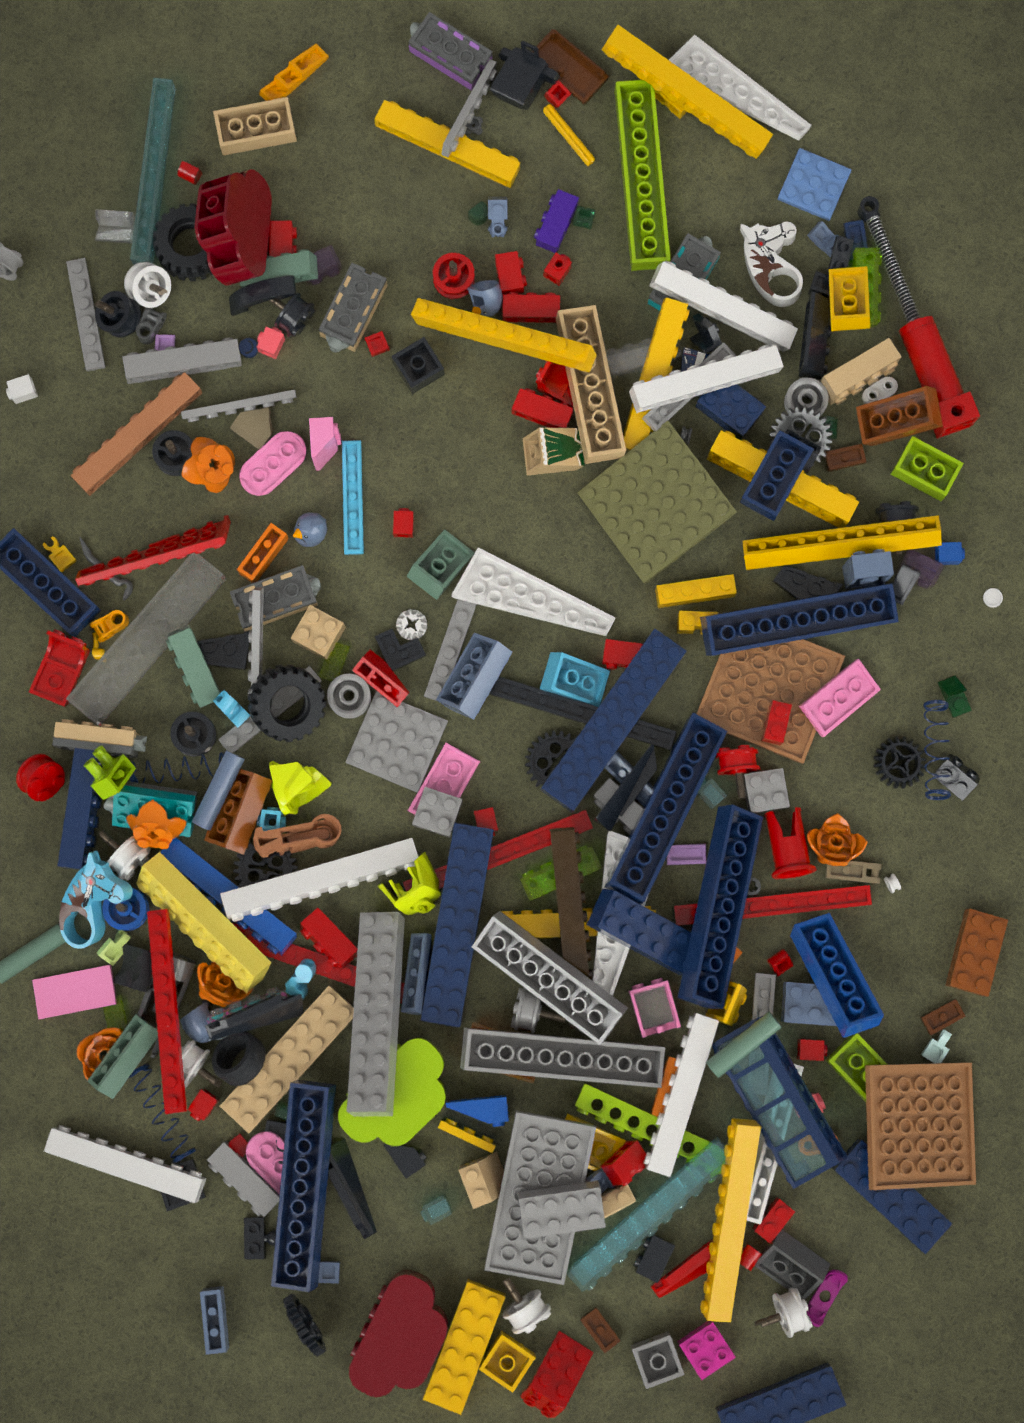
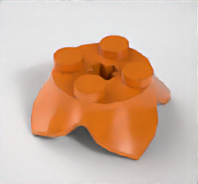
M196 437L191 444L192 456L183 465L182 477L192 484L205 485L206 489L210 492L219 493L227 486L230 475L233 473L235 466L234 454L227 446L220 445L210 438ZM213 461L215 466L210 468L209 463Z
M155 800L144 804L140 808L137 817L134 814L126 817L127 823L133 830L135 839L138 841L137 845L141 848H169V844L183 832L187 823L186 820L179 817L168 819L165 809Z
M839 813L827 818L820 830L812 829L807 834L810 847L818 856L817 860L822 864L832 866L848 865L850 860L856 858L864 851L868 843L862 835L850 832V825Z
M212 962L210 965L200 963L197 967L199 996L215 1005L226 1007L233 1002L246 998L253 990L251 989L246 994L243 990L237 988L234 981L229 976L223 974L215 962Z
M106 1028L85 1037L77 1046V1057L83 1064V1073L87 1080L105 1057L103 1055L100 1058V1053L104 1050L107 1053L122 1034L123 1031L121 1029Z

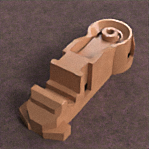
M321 814L309 823L263 831L262 827H258L254 832L253 843L255 850L262 858L268 857L269 854L275 851L279 852L281 856L287 851L296 853L314 847L329 848L337 843L342 832L341 824L334 816Z

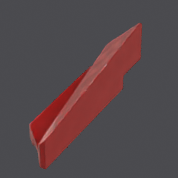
M713 1239L668 1272L658 1283H654L651 1286L659 1298L707 1273L706 1266L707 1262H710L711 1257L709 1247Z

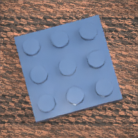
M799 148L777 200L830 221L852 169Z

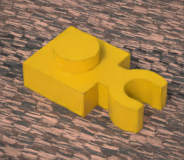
M52 536L51 539L54 541V545L48 547L46 543H43V546L47 551L52 552L48 557L62 573L77 560L65 545L59 548L58 540Z

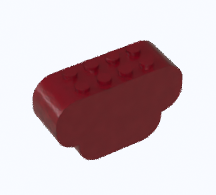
M254 169L241 173L235 172L202 183L198 190L195 234L200 246L207 252V261L212 274L226 286L262 276L266 269L272 195L266 180Z
M402 1270L391 1278L388 1286L383 1285L377 1298L380 1302L379 1304H374L368 1317L371 1321L370 1323L365 1322L359 1335L362 1340L361 1342L356 1341L350 1356L353 1359L349 1367L350 1381L357 1390L369 1396H385L393 1390L395 1385L403 1389H413L420 1386L425 1381L445 1340L448 1319L444 1310L434 1304V1286L426 1276L414 1270Z

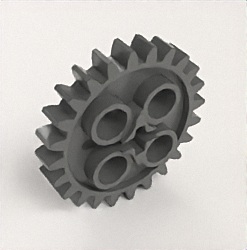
M797 405L794 412L791 408H788V414L782 412L781 416L783 419L777 417L776 422L778 424L772 425V428L776 431L770 432L771 436L776 437L779 430L786 433L788 429L801 436L806 427L811 423L812 427L806 432L804 438L822 447L816 458L819 463L821 462L820 455L826 457L827 453L825 450H830L831 448L827 443H832L833 441L832 438L828 437L833 434V431L827 430L831 424L824 423L827 417L820 418L821 411L814 414V407L807 411L806 405L803 410H800ZM802 420L805 425L799 428L796 427L794 422ZM816 431L820 434V437L813 439L810 433Z

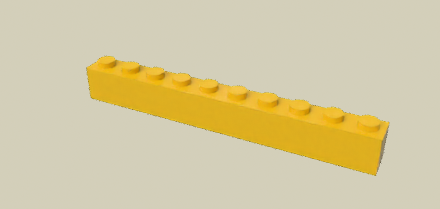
M620 25L616 26L601 49L608 57L615 59L625 69L635 73L639 79L645 80L655 90L666 95L669 100L676 102L686 112L693 114L702 123L713 128L717 134L723 135L733 145L743 149L747 155L757 159L773 136L767 129Z
M421 298L417 299L411 313L415 322L420 326L589 373L597 356L592 345Z
M938 515L743 540L746 570L846 558L859 551H865V554H869L877 549H884L885 552L941 546V526Z
M732 1118L731 1125L727 1129L729 1139L728 1145H725L724 1148L726 1159L725 1164L721 1168L723 1179L722 1184H719L718 1188L720 1198L719 1203L715 1207L717 1218L716 1223L712 1227L714 1238L709 1247L711 1257L710 1262H707L706 1266L708 1277L707 1281L704 1282L703 1290L705 1297L701 1301L700 1307L701 1313H703L707 1321L731 1322L761 1126L756 1120Z

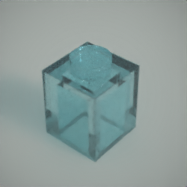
M712 778L709 781L704 779L697 793L711 810L727 796Z
M444 1194L423 1204V1210L420 1211L424 1221H429L430 1225L453 1213Z

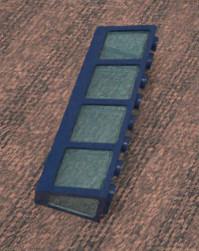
M761 1017L755 1018L712 1044L714 1053L719 1052ZM776 1033L726 1072L733 1082L736 1092L741 1096L745 1108L761 1126L760 1131L766 1145L771 1149L777 1164L782 1168L787 1182L793 1189L848 1159Z

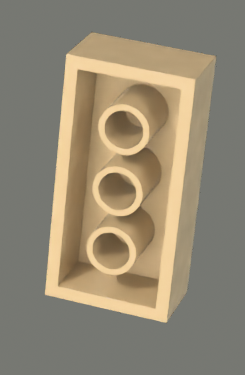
M288 97L213 111L223 156L297 142Z
M890 338L823 377L821 383L828 392V403L830 406L834 403L836 405L841 404L847 399L846 397L852 393L854 396L863 390L862 387L866 384L871 386L879 381L878 378L883 374L886 377L895 371L894 368L899 365L898 362L901 359V355Z

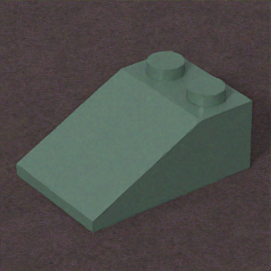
M444 529L413 564L406 577L438 600L475 552Z

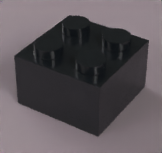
M425 337L391 356L393 365L412 394L445 375L444 367Z

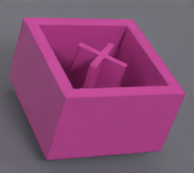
M713 1321L705 1322L677 1341L701 1380L736 1358Z

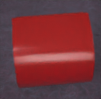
M558 80L545 93V98L555 108H558L572 93Z
M182 161L177 175L196 185L202 176V172L199 168Z
M784 949L766 960L777 977L794 966Z
M746 1245L741 1253L740 1264L752 1271L762 1253L752 1246Z

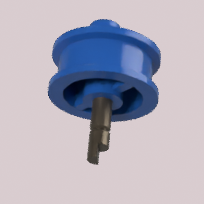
M132 888L131 898L118 904L111 903L108 899L104 900L102 907L103 916L111 927L118 930L131 931L145 923L148 918L149 902L141 891Z

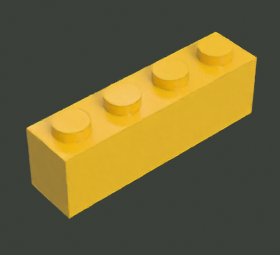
M734 574L657 585L655 589L658 608L732 598L737 594Z

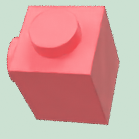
M266 327L264 332H260L257 342H259L257 345L258 352L276 359L285 341L283 332L275 327H272V329Z

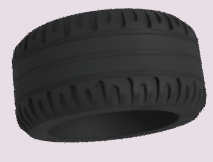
M247 1031L226 1036L218 1043L212 1057L213 1071L219 1078L230 1085L241 1086L247 1084L259 1074L264 1065L266 1057L265 1047L259 1039ZM246 1048L242 1060L235 1067L231 1068L235 1057Z

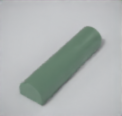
M56 924L1 960L0 983L3 984L66 943L61 934L60 924Z
M769 1011L707 1060L706 1063L712 1072L720 1078L782 1027Z

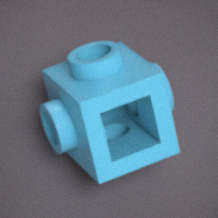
M267 807V810H261V814H259L257 819V826L262 827L263 831L286 827V817H283V813L279 811V808ZM271 819L276 820V824L274 826L269 825V821Z

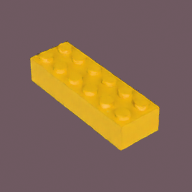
M470 1279L467 1280L423 1400L460 1415L462 1414L505 1300V1293Z

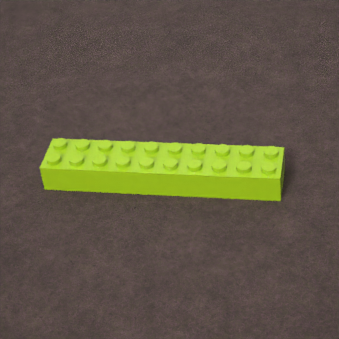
M645 80L616 82L615 101L631 271L656 269L663 261H671L655 90Z

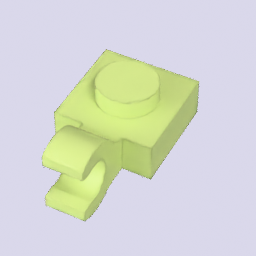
M119 930L114 941L108 938L97 951L98 956L113 966L123 955V946L131 937L126 931Z

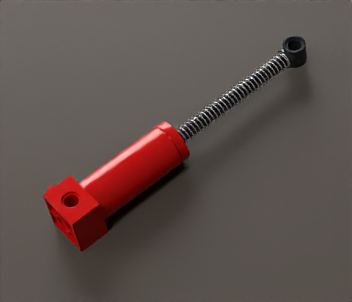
M867 196L861 201L857 213L859 218L870 227L871 235L874 237L875 245L877 244L878 252H880L879 255H881L884 262L883 265L887 268L886 271L889 273L890 281L893 283L894 291L896 290L897 298H899L898 301H900L901 308H903L902 311H904L907 318L906 321L908 323L899 330V334L921 387L929 386L936 389L943 426L933 429L935 436L938 439L969 428L980 417L971 392L964 393L933 316L919 318L918 309L914 306L915 303L911 299V293H909L908 286L904 282L903 273L900 272V266H898L897 260H895L896 256H894L893 250H891L892 247L888 243L889 240H887L886 233H884V227L881 226L882 223H880V213L878 211L879 202L875 197ZM868 206L872 211H867L864 207Z

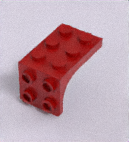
M546 361L545 367H540L536 375L535 383H537V390L559 402H566L571 405V408H574L566 367Z
M54 629L53 632L48 630L46 633L49 636L48 647L29 693L66 708L91 650L86 647L87 644L81 639L73 636L69 639L65 633Z
M558 1331L537 1372L520 1397L524 1399V1403L528 1406H535L541 1410L544 1416L555 1418L566 1408L594 1352L561 1331Z

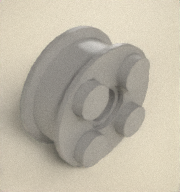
M0 242V277L6 280H16V271L18 267L23 265L22 255L15 250L4 247Z
M798 379L789 387L785 395V410L788 414V408H791L794 412L797 405L800 410H803L806 405L807 411L814 407V414L821 411V417L828 405V392L825 386L816 379ZM808 397L811 400V403L805 404L802 401V398Z
M343 674L335 678L329 685L327 699L330 707L337 715L352 719L361 716L367 711L371 703V692L365 680L360 676ZM348 691L355 694L351 701L344 699V695Z

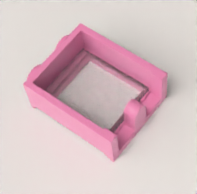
M662 978L651 981L652 985L644 987L643 983L632 986L633 990L629 991L642 1038L681 1027L668 980L663 981Z

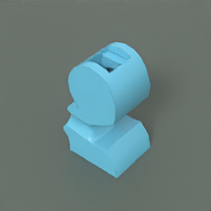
M225 690L213 700L237 728L251 716Z
M311 959L301 961L295 973L285 984L286 993L290 995L295 993L301 994L304 1000L308 993V987L303 983H309L315 975L316 964Z

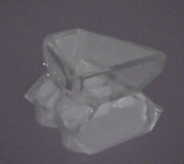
M96 209L95 218L99 227L95 241L134 244L135 212Z

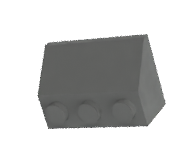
M781 1230L771 1244L768 1242L755 1267L787 1290L791 1287L797 1288L801 1299H806L824 1281L830 1263Z

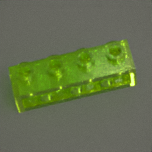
M855 248L853 251V267L868 266L870 327H876L881 320V312L878 311V303H881V292H878V284H881L882 275L878 272L879 265L882 263V254H879V248Z
M587 845L577 849V852H581L582 863L578 864V869L583 872V877L602 868L593 847L587 848ZM551 861L541 865V870L535 873L533 870L522 874L523 878L520 881L529 901L556 890L554 866Z

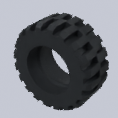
M190 203L189 207H186L185 204H180V208L177 209L172 207L169 209L170 213H163L161 215L162 221H157L155 224L156 231H153L152 238L154 241L152 243L156 256L165 271L168 270L169 274L173 277L177 275L179 280L185 281L186 277L189 278L190 282L196 281V277H200L201 280L206 279L207 273L213 274L208 265L207 252L204 249L193 256L180 255L173 249V242L179 233L186 229H195L197 205Z
M280 664L276 665L275 669H266V673L263 676L260 674L257 677V683L252 684V693L248 694V700L250 701L248 710L251 713L253 722L265 735L280 742L282 740L293 742V739L299 741L304 739L303 735L305 734L310 736L313 733L312 729L314 727L318 728L321 724L319 722L320 717L324 718L325 715L323 708L326 707L325 693L320 687L321 684L309 672L299 666L295 667L290 664L283 666ZM285 686L299 688L304 695L301 711L295 717L288 720L275 718L270 712V701L274 693Z

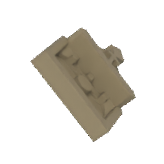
M270 407L240 412L230 429L257 449L262 448L269 441L274 431L270 417Z

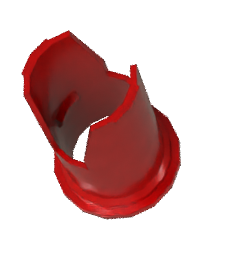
M795 807V812H793L791 836L783 837L782 829L773 811L764 814L767 820L775 871L771 874L773 879L801 877L817 871L816 866L810 864L801 815L802 810L799 807Z

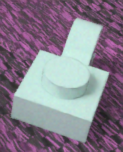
M943 1029L937 1041L933 1038L930 1039L921 1055L933 1063H941L950 1050L945 1045L952 1034Z

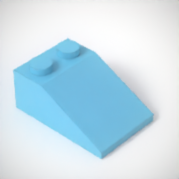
M550 652L540 689L599 707L610 671L562 652Z

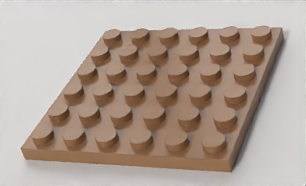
M804 639L720 654L696 714L727 730L726 734L804 764L816 729L799 706L839 673L845 656ZM772 700L792 705L784 742L781 745L761 741L769 705Z
M972 1063L865 1065L869 1190L976 1185Z

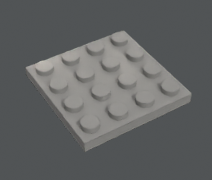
M376 691L345 763L418 793L448 721L404 702L397 708Z

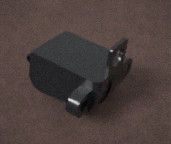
M522 40L521 48L515 47L513 50L503 47L499 52L498 57L505 63L491 85L490 91L500 100L519 109L528 110L542 84L545 81L550 84H556L560 75L550 69L548 63L540 58L538 47ZM526 47L531 48L534 52L529 51Z

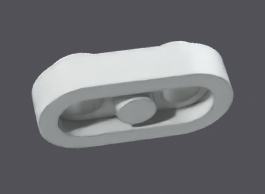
M884 377L865 389L862 394L864 404L894 395L898 388L896 380L892 377ZM886 383L891 385L890 389L886 388ZM870 393L875 394V397H876V398H874V399L871 398V397L869 396V394H870Z

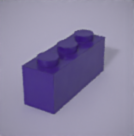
M559 189L556 195L552 194L549 201L550 209L544 212L541 220L543 225L541 228H537L534 235L536 246L553 253L558 252L578 206L579 197Z

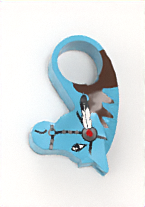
M97 850L88 854L86 865L72 879L60 907L59 923L62 937L67 944L78 949L97 943L105 933V919L102 911V901L108 899L111 903L118 904L130 899L133 892L128 882L113 874L108 862L101 861ZM78 912L90 922L92 932L89 940L81 938L75 930L74 920Z

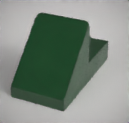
M956 675L938 682L942 695L949 704L948 708L952 718L972 711L964 693L967 689Z

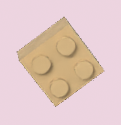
M309 605L291 640L319 657L328 660L346 626L336 618Z

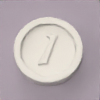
M991 588L984 593L983 600L987 606L994 608L1002 603L1003 596L998 589Z

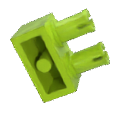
M101 745L92 754L100 761L103 768L93 757L86 761L84 767L94 777L91 787L105 800L121 791L136 768L124 754L112 758Z

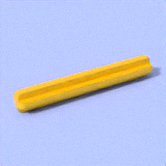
M551 104L545 106L543 113L587 166L593 164L595 157Z

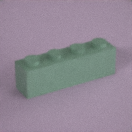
M306 249L299 250L298 253L294 254L282 253L278 257L267 256L264 274L242 281L240 286L245 287L262 280L283 276H294L295 283L318 279L317 256Z
M190 624L168 633L167 646L170 651L174 650L177 656L174 658L178 669L182 668L185 674L182 676L185 685H190L193 691L190 695L194 704L198 703L201 708L213 703V700L220 694V690Z
M135 1014L87 1082L97 1091L114 1099L158 1038L157 1028Z

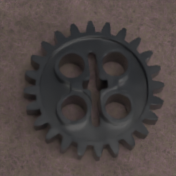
M553 731L552 736L549 737L548 733L545 732V739L538 736L539 743L532 741L534 749H527L531 755L525 756V759L530 760V762L525 764V767H530L526 774H533L530 781L537 780L536 788L544 785L556 768L555 766L548 776L544 775L552 766V759L557 760L565 749L569 750L576 738L570 740V733L563 737V731L560 732L559 736H556L555 731ZM557 744L560 746L561 751L554 754L550 751V746ZM538 760H547L548 766L544 769L539 768L537 765Z
M249 842V849L245 850L244 855L237 854L240 861L234 862V865L239 868L233 870V873L239 874L235 881H241L238 885L241 888L268 880L271 876L279 877L293 873L292 871L298 869V866L292 865L296 858L290 859V856L293 854L290 851L284 852V855L281 856L279 852L275 851L269 854L268 857H264L262 862L256 863L252 857L258 852L255 850L254 845ZM280 857L283 860V864L276 867L272 864V859ZM248 865H254L256 867L264 868L265 865H268V869L282 871L283 874H277L271 871H267V874H263V870L249 868ZM256 872L260 878L256 882H251L248 879L249 874Z
M293 1293L285 1297L283 1303L287 1310L286 1315L293 1327L296 1328L299 1339L307 1348L309 1347L310 1352L314 1356H320L326 1352V1347L322 1340L323 1335L316 1322L312 1320L313 1317L305 1305L303 1306Z

